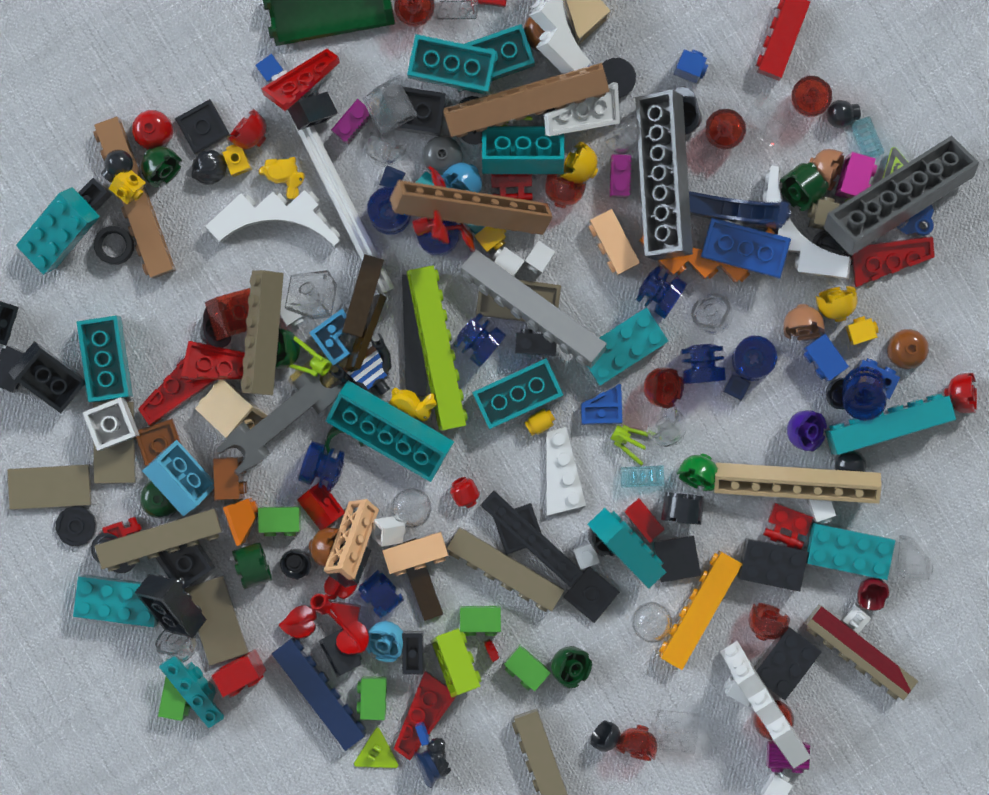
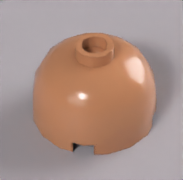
M825 149L819 152L815 158L811 157L809 162L815 164L817 171L829 184L827 190L831 191L837 183L833 180L837 177V174L840 176L844 155L843 152L838 150Z
M807 304L798 305L797 308L789 311L784 319V336L792 339L791 336H798L797 340H811L820 337L821 332L825 333L821 313Z

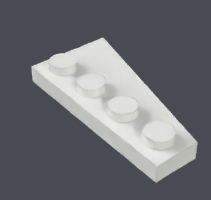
M613 82L609 84L610 92H607L605 96L586 98V101L582 103H568L564 108L555 109L545 114V135L553 136L619 124L618 83Z
M564 427L546 432L547 515L586 506L567 428Z

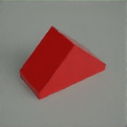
M338 601L331 602V610L346 627L352 621H359L361 605Z

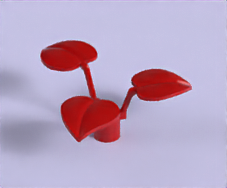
M427 167L431 170L434 186L446 187L442 176L434 168ZM437 210L434 211V219L422 217L412 222L418 236L431 232L433 233L432 238L439 239L444 244L449 243L447 230L458 229L462 232V237L470 251L475 252L473 235L469 225L466 223L445 226Z
M330 576L324 585L325 595H314L310 601L311 608L306 605L298 606L279 624V627L288 635L295 638H306L315 631L316 625L314 620L317 619V612L321 615L328 614L343 629L336 639V644L340 651L349 655L363 653L369 643L368 630L362 623L352 621L346 627L331 612L332 604L329 600H335L337 596L341 599L348 598L355 592L357 585L345 588Z

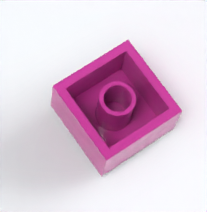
M855 152L847 155L834 196L851 199L871 186L869 184L871 176L874 177L877 170V165H875L876 159Z

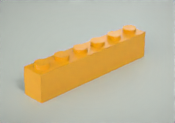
M720 550L718 554L714 553L709 561L711 564L708 571L704 570L699 578L701 583L698 589L694 588L689 596V599H691L689 605L682 608L679 613L681 619L678 624H673L669 631L671 635L667 642L664 641L659 649L661 659L683 670L742 566L741 562Z

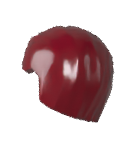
M874 577L864 580L857 592L860 608L870 611L884 608L885 601L889 598L887 583L882 579Z

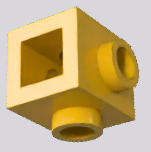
M130 170L129 172L117 174L109 189L128 205L131 201L140 199L144 193L142 189L146 182Z

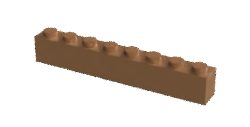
M599 63L444 108V116L451 137H463L470 131L476 130V132L486 130L491 125L501 126L512 119L522 120L527 115L533 113L540 115L545 113L547 109H561L568 103H582L586 101V98L593 96L599 98L605 96L610 90L603 65Z
M116 116L94 124L96 130L93 133L96 141L102 145L103 149L100 152L103 160L105 161L106 156L113 150H124L133 160L132 171L142 179L121 119ZM144 186L142 189L144 193L137 201L133 200L128 205L122 201L124 206L121 207L125 219H129L130 226H128L132 238H136L137 245H135L137 254L139 257H143L144 264H142L144 273L146 276L149 275L150 278L154 279L176 271L148 192Z
M401 180L398 181L390 198L394 213L434 219V211L437 210L442 220L495 229L527 232L530 234L543 235L553 217L548 203Z

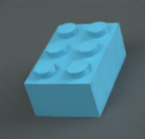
M178 440L170 444L142 470L182 516H185L198 506L214 489V480Z

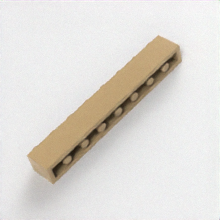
M716 463L718 471L715 474L714 493L880 504L881 473Z

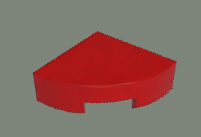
M492 640L484 641L492 662L498 660L499 654Z

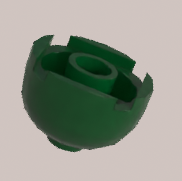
M161 146L149 149L144 154L141 162L142 175L152 187H161L159 183L165 182L167 184L178 174L181 169L179 162H182V159L167 147Z
M279 328L275 369L289 368L290 365L296 363L300 354V345L294 340L296 335L291 331Z
M152 481L144 486L141 491L140 502L148 515L153 518L162 519L170 517L177 512V509Z
M575 646L563 647L556 652L551 661L552 675L561 685L567 688H576L579 686L578 683L581 681L585 682L590 675L592 660L589 659V654L583 649Z

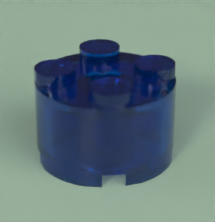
M380 570L375 571L358 588L361 598L365 603L368 604L370 602L372 604L373 610L379 618L386 617L404 601L401 593L399 595L395 593L397 589L384 573H380Z

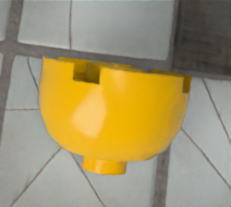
M583 142L577 143L574 146L577 150L574 153L569 152L564 160V174H561L560 177L572 183H584L589 178L593 179L598 172V168H596L598 163L597 155L591 147Z
M846 286L847 290H840V287H834L821 291L819 297L815 296L819 311L824 317L835 319V322L845 321L847 316H850L857 307L856 289Z

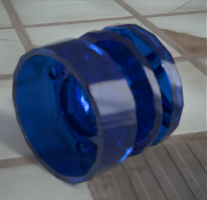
M383 187L375 191L370 196L367 204V213L373 227L386 235H396L404 231L411 220V215H401L398 213H394L392 217L387 215L386 210L393 211L390 201L395 189L393 187Z
M443 220L445 226L457 225L456 222ZM458 229L447 230L448 244H444L439 239L432 238L431 232L421 236L416 234L419 245L426 253L433 256H444L450 254L456 248L460 232Z
M658 265L643 281L635 300L640 303L644 296L648 297L644 306L647 307L654 301L656 305L653 312L665 319L688 283L677 276L671 282L666 281L670 272L667 270L660 277L659 273L663 267Z
M481 313L469 320L459 332L453 345L457 349L464 342L466 346L461 351L463 354L471 348L473 353L470 360L479 368L506 337V334L497 326L488 332L486 329L490 323L489 320L481 326L479 322L484 317Z
M749 336L743 339L736 346L732 355V366L735 372L741 378L748 381H759L765 378L774 369L777 362V351L773 343L762 336ZM756 355L758 363L751 364L749 356L753 357Z
M700 344L681 349V355L690 354V359H682V363L691 364V368L682 371L683 384L726 381L725 367L716 366L715 362L724 359V356H715V352L724 351L723 346Z
M868 366L857 367L851 370L843 381V407L851 417L861 421L872 420L878 417L884 411L887 404L886 380L882 373Z
M311 441L298 481L312 485L317 477L320 478L319 488L322 489L325 481H328L326 490L332 492L344 468L345 452L340 450L337 457L334 458L335 448H331L328 455H325V445Z

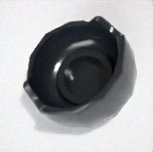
M838 378L831 381L827 386L825 394L828 404L834 409L841 410L852 406L857 397L855 383L848 378Z
M855 450L849 451L837 458L835 470L865 472L866 460L861 453Z
M291 549L285 552L280 560L281 571L288 578L296 580L308 576L312 567L309 555L301 549Z
M602 721L592 734L591 746L602 752L615 748L621 734L619 727L613 722Z

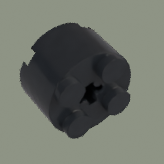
M665 492L661 520L701 525L704 496Z

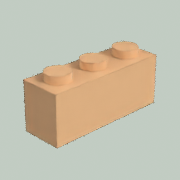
M612 209L589 221L591 225L588 228L593 237H598L600 243L597 245L602 255H607L609 259L607 265L612 273L616 272L619 275L640 264Z
M442 532L382 550L389 574L394 573L395 576L407 573V568L414 567V570L426 567L425 563L433 561L434 564L446 560L445 557L449 555Z

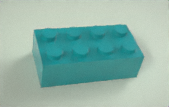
M522 24L465 43L466 45L497 51L491 81L535 67V61Z
M415 34L407 77L408 79L488 95L497 51Z
M488 126L486 130L482 131V174H564V134L547 136L545 135V127Z
M73 187L68 188L57 194L16 246L45 275L58 268L100 216Z
M646 307L601 336L600 339L607 343L606 350L592 368L587 365L586 367L597 384L601 386L669 341Z
M115 315L76 321L88 402L132 397L133 393L121 316Z
M547 358L472 392L489 429L563 396Z
M603 508L587 525L638 579L650 589L666 573L661 567L664 563L656 554L652 557L654 552L635 532L630 534L633 530L624 521H621L622 519L615 511L610 513L606 508Z
M812 523L806 549L808 551L806 563L888 580L896 540Z
M84 574L78 576L73 617L146 627L158 625V621L135 594V591L142 582Z

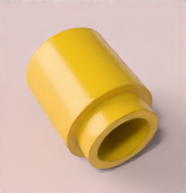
M543 408L529 416L528 420L524 423L533 436L535 434L539 435L553 427V421L556 419L550 409L546 411Z

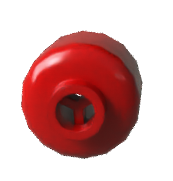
M461 477L451 484L450 494L457 506L470 508L477 503L476 500L479 498L480 492L472 479Z

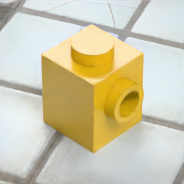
M233 144L226 147L227 151L222 152L230 174L233 177L252 170L243 148Z
M485 227L474 237L486 253H488L493 248L498 250L505 244L503 240L506 239L504 234L507 231L500 228Z
M865 316L853 319V324L845 326L851 345L877 338L876 333H879L876 322H872V318L865 319Z

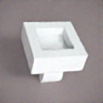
M854 605L842 618V621L856 633H859L871 618Z

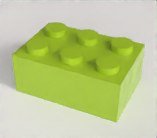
M458 628L430 640L451 698L481 687L479 684L481 682L480 674L477 670H474L472 665L474 663L471 651H467L465 646L467 639L464 632H460Z

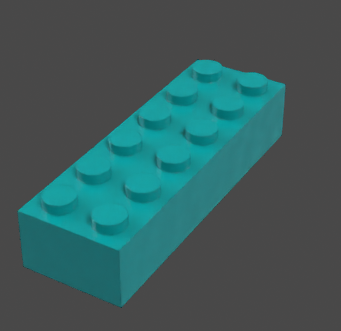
M349 380L339 392L325 420L330 425L429 482L433 480L454 443L453 440Z
M942 393L927 396L926 401H923V399L909 401L906 407H903V405L889 407L886 413L883 411L869 413V418L866 419L864 417L849 419V424L846 425L844 423L829 425V430H826L825 434L831 454H843L956 420L950 396H943Z

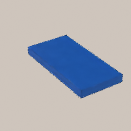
M711 218L701 258L780 279L791 238Z

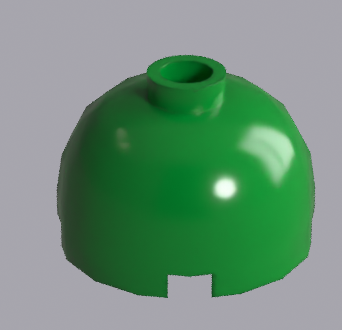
M692 455L681 463L677 475L680 474L679 479L693 488L697 489L699 485L704 487L703 491H713L715 488V474L718 468L709 455Z

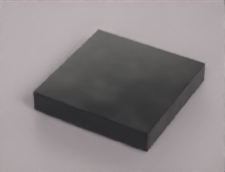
M211 99L175 118L195 155L230 136Z
M531 503L515 508L518 513L541 533ZM494 519L506 555L526 548Z
M694 535L654 542L656 556L664 563L661 567L666 571L660 578L661 583L701 576Z
M589 566L563 598L595 623L620 591Z

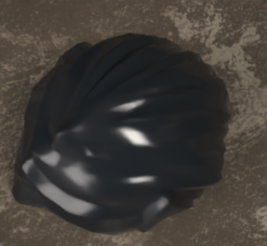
M215 150L199 153L193 160L192 178L204 185H213L219 182L226 174L227 164L224 156Z

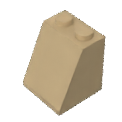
M563 0L574 38L578 45L609 19L611 10L602 0Z
M224 379L216 382L210 392L200 400L199 405L195 408L226 438L241 423L245 422L252 429L268 416Z

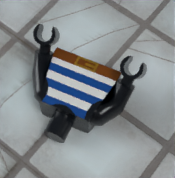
M378 333L380 338L378 341L371 339L373 346L367 350L360 370L349 372L345 370V367L342 368L339 364H335L339 370L336 373L330 370L333 377L338 378L344 384L349 380L366 391L374 387L380 396L389 391L390 387L384 379L390 375L389 371L392 368L391 354L384 343L382 335Z

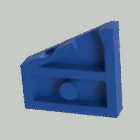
M621 384L581 403L582 425L622 424Z

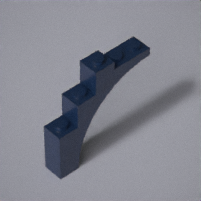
M689 191L690 215L708 219L716 218L745 225L756 224L779 229L789 220L791 213L789 203L783 201H747Z

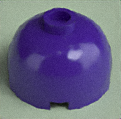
M811 410L795 413L787 425L788 440L798 449L815 451L825 440L826 436L823 433L824 429H827L826 420L821 413Z

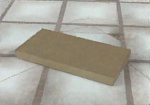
M519 280L555 307H559L561 285ZM479 291L476 309L477 316L526 322L522 318L514 317L510 312L511 310L506 306H499L489 294L486 296Z
M93 402V408L108 402ZM127 402L135 422L134 402ZM135 438L97 451L93 441L94 483L136 482Z
M89 464L7 469L9 510L92 505Z
M224 576L184 588L185 592L192 596V601L195 605L202 609V614L207 619L198 633L209 666L248 653L249 651Z

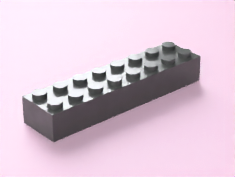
M667 90L635 97L645 257L657 261L692 255L683 95L674 90Z
M951 135L829 212L824 228L850 255H853L975 176L979 161Z

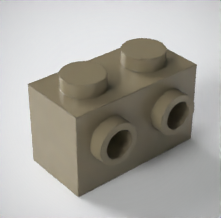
M822 197V199L813 203L807 213V217L810 218L808 227L827 231L824 228L827 214L839 207V203H835V199L829 197Z

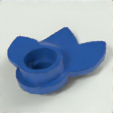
M932 204L898 225V229L908 235L913 233L921 236L930 234L934 228V222L931 219L934 212ZM921 222L927 223L926 229L920 227Z

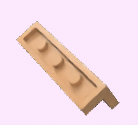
M368 499L349 501L324 569L327 574L340 572L348 580L355 579L373 529L374 519H376L379 509ZM358 507L357 511L352 515L354 508ZM339 559L338 565L334 566V563Z

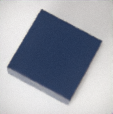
M387 165L379 185L394 191L398 181H403L406 173Z
M732 374L723 392L742 401L751 383Z

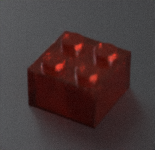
M250 288L218 296L205 302L217 341L247 333L246 319L249 311L248 298L250 296Z

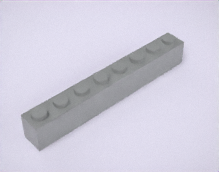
M475 250L462 265L461 275L466 282L477 285L481 293L486 296L488 294L492 296L499 306H506L511 310L510 312L514 317L525 320L532 330H539L543 333V337L551 343H557L564 353L572 354L582 366L586 367L587 365L592 368L605 352L607 343L478 250Z

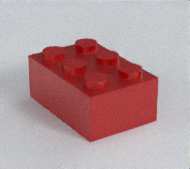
M256 649L220 667L211 676L222 697L229 695L231 698L240 693L246 685L250 688L259 683L261 678L264 677L263 674L266 668Z

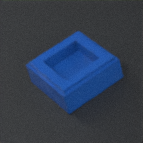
M272 53L255 65L267 82L272 80V76L284 71Z
M424 722L417 723L415 728L421 745L429 744L430 738Z

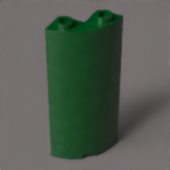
M263 0L264 9L269 10L271 17V26L268 27L270 39L274 38L276 46L395 25L391 0Z

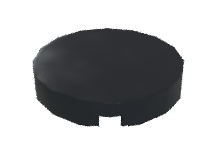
M611 58L602 63L608 85L613 82L618 83V97L622 98L629 94L636 83L634 67L622 58Z
M72 506L59 514L55 529L62 542L70 546H81L93 539L97 529V522L90 510L83 506Z

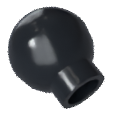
M836 100L829 105L826 116L832 126L844 128L849 126L854 120H860L861 110L859 104H850L845 100Z
M124 150L111 151L106 156L104 161L105 168L101 174L107 181L112 183L115 176L120 172L126 173L132 170L133 160L131 156Z

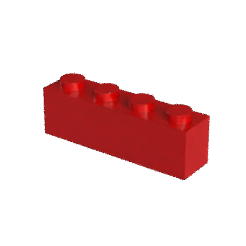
M779 1L777 9L780 10L778 17H773L770 28L773 29L771 36H766L762 46L766 48L763 55H759L755 65L758 67L757 73L778 81L781 80L811 1Z

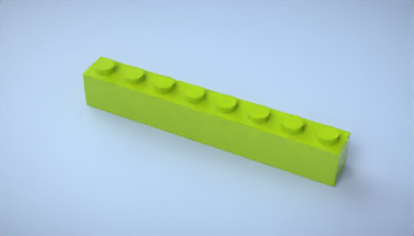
M434 265L408 270L406 273L430 391L435 395L434 400L437 403L434 411L438 430L466 426L465 421L468 420L466 410L462 407L461 401L464 400L462 390L458 387L457 381L460 380L458 370L454 367L453 361L456 360L455 352L450 348L449 341L452 338L450 330L446 328L447 313L442 308L443 293L438 288V270L434 269Z

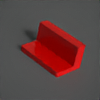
M322 481L318 482L297 499L319 530L327 528L345 514L343 508Z
M640 498L623 510L649 543L665 530Z

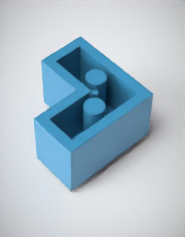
M344 309L339 310L309 332L333 366H336L335 364H339L350 356L349 350L340 339L345 334L342 333L347 315Z

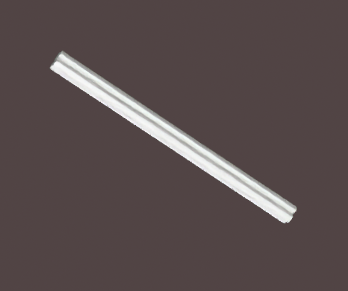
M285 70L272 76V81L286 74L287 71ZM311 126L299 130L298 133L361 260H363L364 254L379 258L315 127ZM382 265L376 290L378 294L384 295L395 288Z

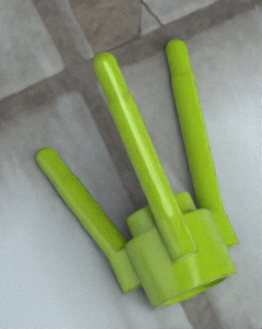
M294 337V340L313 356L310 361L312 369L293 364L289 367L309 373L315 377L318 374L326 375L331 368V362L320 356L299 338Z
M617 425L610 439L615 441L614 445L621 448L642 466L643 462L623 444L626 445L629 442L643 450L646 449V446L631 439V434L628 432L662 440V436L633 429L626 425H623V427Z

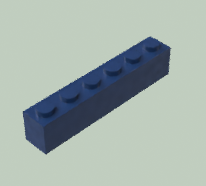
M292 637L277 648L272 655L346 751L365 737L366 727L361 720L356 721L353 717L354 711L347 703L344 705L340 698L342 696L335 687L331 688L328 684L329 678L323 671H318L315 667L317 663L311 655L307 656L303 651L305 647L302 642Z

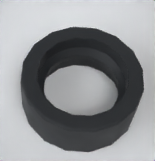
M108 226L102 228L97 233L94 239V250L102 261L111 265H119L125 263L132 256L134 241L127 230L118 226ZM112 233L121 235L126 242L124 253L118 257L106 255L102 248L104 238Z

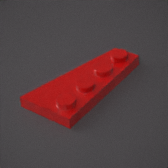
M325 49L261 88L263 95L281 109L287 111L340 63L339 57L329 49Z
M933 237L874 243L865 246L852 255L854 286L859 287L864 283L877 280L890 273L898 272L903 268L911 267L934 258Z
M188 341L180 380L242 379L245 352Z
M182 359L176 365L177 367L173 372L167 375L163 380L164 382L151 393L138 410L148 425L152 426L217 380H180L184 359Z
M426 670L394 746V750L409 761L414 756V752H417L421 746L415 728L416 724L424 722L429 735L456 698H451L448 687Z

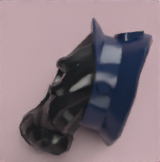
M438 737L432 739L427 744L426 751L422 753L414 752L424 783L430 788H433L435 782L440 778L446 779L445 776L451 771V768H448L449 763L446 761L445 741Z

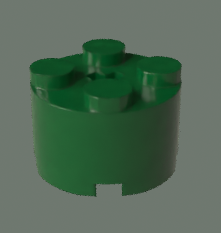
M812 162L807 164L800 163L780 179V183L782 182L783 186L780 189L783 197L792 207H800L801 211L807 210L813 203L824 197L826 190L829 188L828 182L823 179Z
M254 543L232 551L235 562H238L235 564L237 575L243 577L241 582L244 590L272 580L269 565H267L266 555L261 543Z

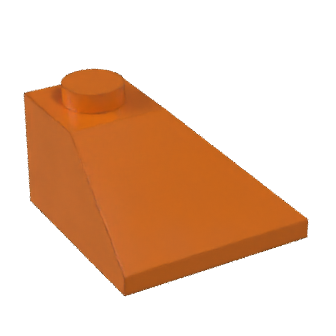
M251 498L223 507L236 546L246 542L258 517V505Z

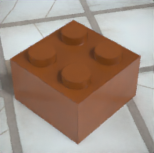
M243 457L213 459L215 500L241 499L247 493V481H244V473H247V470L238 476L234 472L243 462Z

